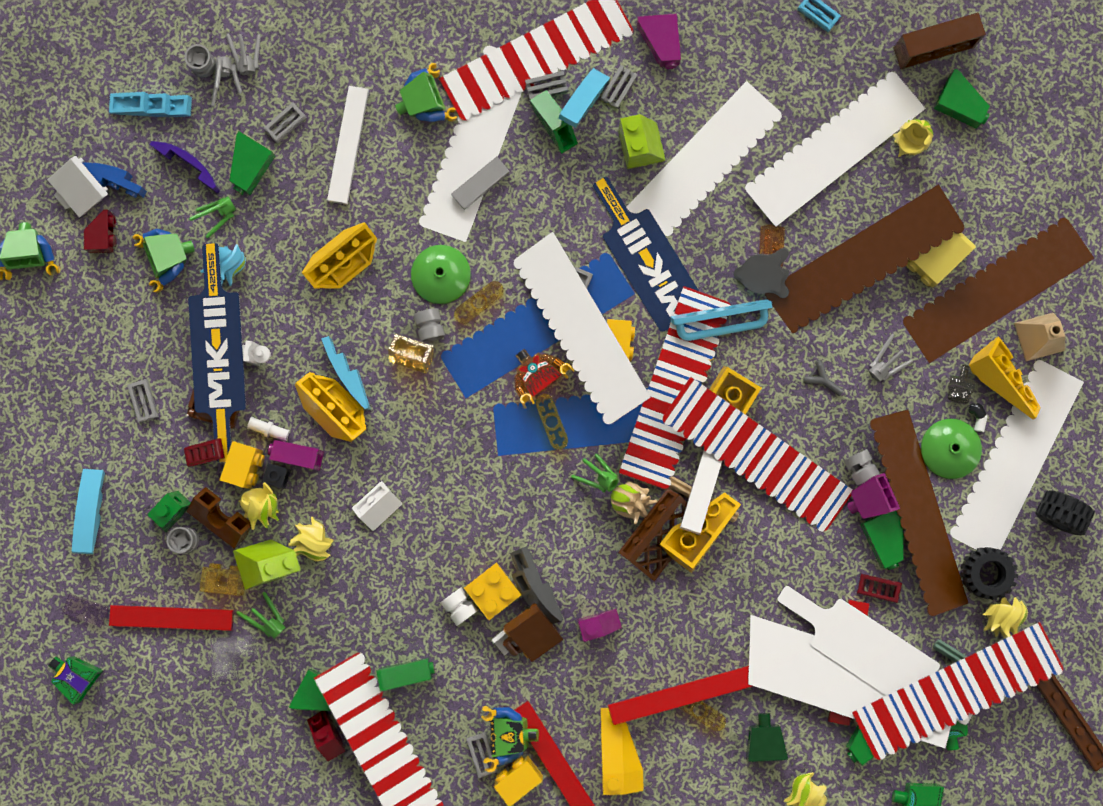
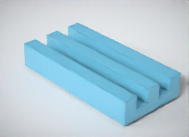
M804 0L797 10L829 33L841 15L821 0H811L834 18L832 20L821 10L810 4L809 0Z

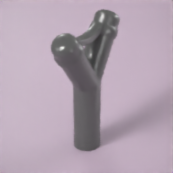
M817 360L815 362V369L809 376H804L803 382L807 384H823L840 396L844 390L827 377L822 360ZM816 370H818L820 377H815L812 375L816 372Z

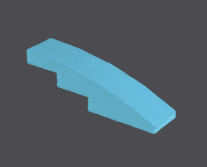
M593 68L559 114V119L576 128L590 107L592 108L610 80V77Z
M146 92L111 93L109 113L153 117H191L192 97L189 95L170 96L166 93L148 94Z
M329 336L321 338L328 358L343 384L365 410H370L359 371L357 369L350 371L344 353L336 354L332 338Z
M83 469L75 511L72 553L93 554L101 519L99 512L103 498L101 492L105 476L103 470Z

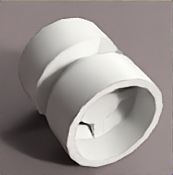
M462 587L440 602L446 612H451L450 618L456 626L478 611L472 601H467L468 596Z

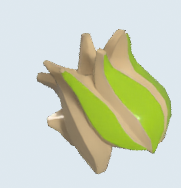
M632 482L617 486L610 495L611 505L616 513L623 517L634 519L635 525L638 522L639 516L645 518L648 515L646 509L650 510L649 506L657 503V500H650L651 497L647 496L650 491L648 488H642Z

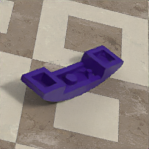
M151 141L149 145L167 159L171 160L174 155H177L201 172L198 176L199 181L215 193H219V187L211 173L194 156L172 144Z

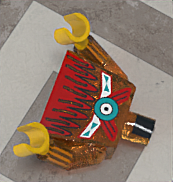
M523 349L516 355V358L522 365L516 369L517 374L514 376L515 391L523 407L526 409V402L531 401L534 404L533 399L555 383L562 375L565 378H569L566 374L568 370L573 372L575 370L570 364L564 363L557 357L546 353L542 355L537 353L531 357Z

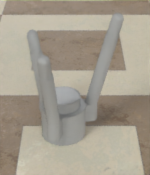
M226 34L236 62L237 71H240L241 75L254 74L256 72L255 69L259 68L258 57L261 35L257 34L254 60L251 56H246L242 34L238 35L241 50L239 60L229 34Z
M222 56L216 58L211 107L215 106L220 77H228L232 73L238 93H242L236 65L232 64V60L229 57Z
M894 334L890 335L875 360L869 365L871 367L869 373L878 382L887 380L893 374L913 363V360H909L889 371V366L904 353L903 350L899 351L886 364L883 361L878 363L893 340Z

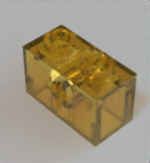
M395 334L388 349L389 362L427 374L434 359V349L432 345Z
M209 563V567H202L200 592L236 596L244 595L245 588L238 566L230 565L229 569L221 568L222 564ZM224 576L228 578V581L223 583L220 577Z

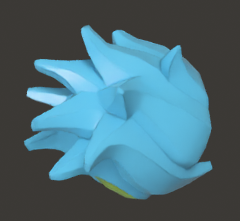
M238 244L235 245L233 251L229 250L227 246L219 247L221 285L226 278L229 286H232L233 277L246 264L245 255L241 252Z

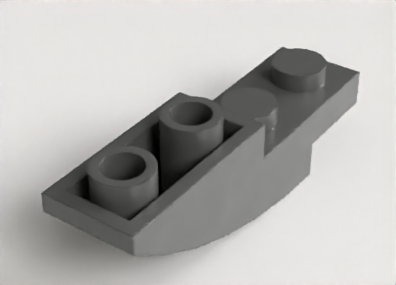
M528 546L511 552L510 555L517 570L516 573L511 575L529 606L534 603L537 604L552 624L563 621L564 619L554 597L553 590L549 582L542 584Z

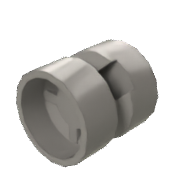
M194 44L186 50L185 62L196 76L206 78L214 73L216 61L205 46Z
M438 308L427 309L414 314L416 326L420 327L418 335L421 343L445 337L443 325L439 324L441 316Z
M868 449L843 460L848 470L853 472L851 476L856 486L880 474L876 465L871 464L872 457Z
M177 527L168 533L166 542L172 552L187 554L197 549L200 539L194 529Z

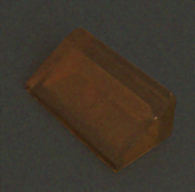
M770 224L760 227L759 254H773L784 247L785 227H775V225Z

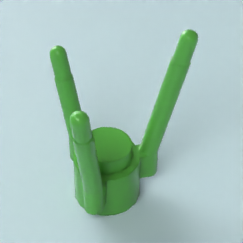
M229 196L196 208L197 212H202L189 218L190 221H193L216 210L219 211L221 216L226 215L210 230L206 238L214 234L228 219L234 217L232 212L236 211V208Z
M595 454V457L606 471L599 470L585 458L582 461L599 475L597 478L599 484L576 475H571L572 479L595 487L603 493L606 490L608 492L614 490L619 482L618 475L609 468L598 454Z
M263 592V596L276 620L272 617L268 621L253 608L251 611L265 624L263 627L240 611H237L236 614L263 631L268 637L271 636L275 639L286 628L283 625L285 620L279 615L267 593Z

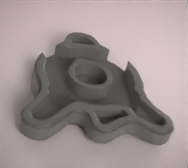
M783 247L773 254L761 253L752 255L742 266L735 269L734 277L742 282L751 292L759 294L774 293L781 298H786L789 294V289L785 285V280L789 276V270L781 268V264L788 257L789 251Z

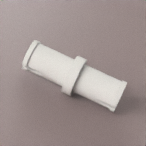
M254 417L250 418L247 429L262 433L264 437L268 438L270 436L283 442L287 441L290 430L275 426L273 422L269 421L267 423Z

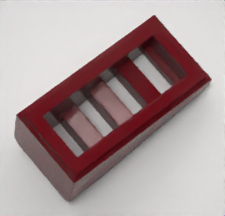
M221 438L184 448L188 467L201 466L225 458Z
M861 574L857 594L898 603L902 583ZM866 579L870 580L868 592L864 591ZM877 581V592L872 593L874 582ZM886 583L885 595H880L882 585ZM891 585L895 586L893 597H889Z

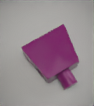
M885 473L871 477L853 490L851 495L854 501L848 503L849 511L852 514L859 512L862 518L887 514L900 509Z

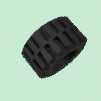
M1045 491L1035 514L1040 520L1059 530L1073 535H1085L1095 511L1088 504L1070 495L1058 491Z
M980 547L977 548V551L972 550L969 553L970 556L964 558L966 562L961 564L963 572H960V576L964 578L962 581L963 585L967 586V590L973 593V595L984 599L997 600L998 597H1006L1005 593L1010 594L1012 592L1011 586H1016L1017 583L1014 582V578H1018V574L1015 573V570L1018 569L1017 565H1013L1014 560L1012 557H1008V553L996 548ZM992 561L998 568V577L994 583L984 585L980 579V569L983 564Z

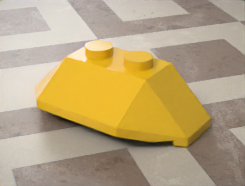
M365 222L347 228L313 254L302 274L315 289L342 288L372 263L377 237Z
M309 372L295 383L303 409L331 437L352 442L366 430L363 407L335 379Z

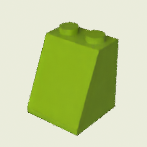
M641 114L620 118L618 133L627 169L666 161L657 122Z
M272 539L233 551L245 590L301 571L295 551Z

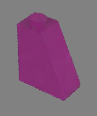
M677 13L638 16L637 28L658 65L665 67V69H674L680 66L681 53Z
M274 440L273 444L269 446L268 455L270 456L269 460L320 471L324 451Z
M617 608L577 619L584 642L603 637L622 628Z

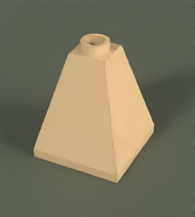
M1054 313L1014 323L1026 361L1065 351L1064 330L1060 319Z

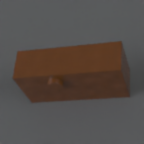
M979 12L903 34L893 49L901 70L975 48L986 33Z

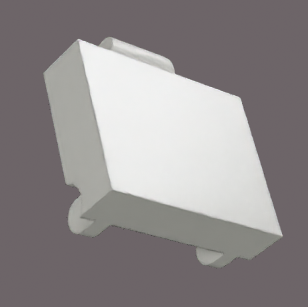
M74 156L47 180L56 189L57 192L54 196L65 209L71 207L80 218L108 195L106 192L108 188L106 186L102 187L82 164L84 161L82 158L78 159L77 156Z

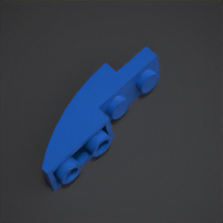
M82 163L102 187L108 185L116 190L122 188L126 190L125 193L133 198H136L137 195L144 198L147 191L142 186L131 182L133 176L128 171L106 164Z

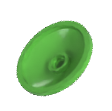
M435 245L425 249L417 256L411 269V280L416 292L423 299L434 304H447L459 299L467 290L471 279L470 266L465 256L457 249L447 245ZM442 269L444 272L442 275H437L436 271Z
M944 419L931 425L925 432L921 442V454L925 465L934 474L946 479H957L970 474L977 467L981 459L982 445L977 432L969 424L958 419ZM953 444L958 446L956 452L952 449Z

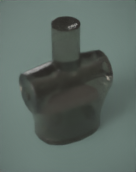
M962 365L959 376H950L948 382V399L950 401L961 404L969 403L976 385V381L968 379L969 366Z

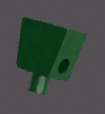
M758 713L759 725L749 726L746 760L748 762L788 760L781 726L778 724L771 725L770 713Z

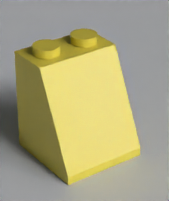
M953 232V237L950 240L942 239L940 246H931L930 251L926 254L919 252V258L915 261L908 259L906 266L910 271L917 272L921 276V281L926 286L933 288L968 256L976 246L963 233L956 234Z

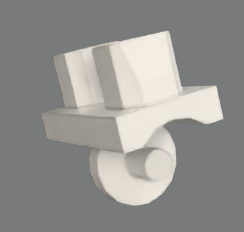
M246 341L245 345H242L243 361L249 364L260 366V363L268 362L271 357L270 350L265 346L252 341Z

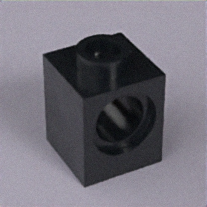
M268 463L262 483L265 482L266 484L286 489L291 470Z

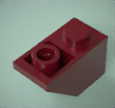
M104 209L84 229V250L88 253H114V247H116L117 243L116 236L113 235V227H116V217L108 209Z
M320 711L307 719L316 749L328 762L346 751L342 738L326 711Z

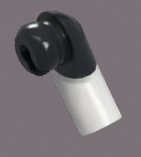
M971 403L968 411L976 417L974 430L984 433L988 418L987 413L981 404Z

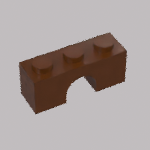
M205 487L193 497L187 513L235 549L247 537L251 529V523L238 511L232 517L226 516L219 506L221 498Z

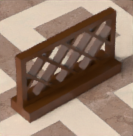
M668 488L618 552L654 582L672 560L668 553L662 556V547L660 546L662 535L668 534L671 528L674 527L676 518L682 517L683 519L687 502L679 494ZM682 504V512L675 514L677 507ZM669 520V529L662 530L663 525ZM657 536V545L650 546V542ZM657 550V558L649 559V551ZM644 553V561L636 562L639 556ZM657 563L656 569L651 574L649 572V564Z

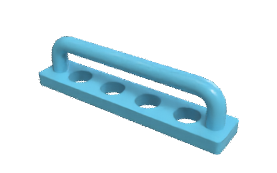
M765 299L670 316L671 323L676 325L678 336L685 341L761 328L768 321V308H772V302ZM760 310V319L757 321L687 333L684 330V323Z

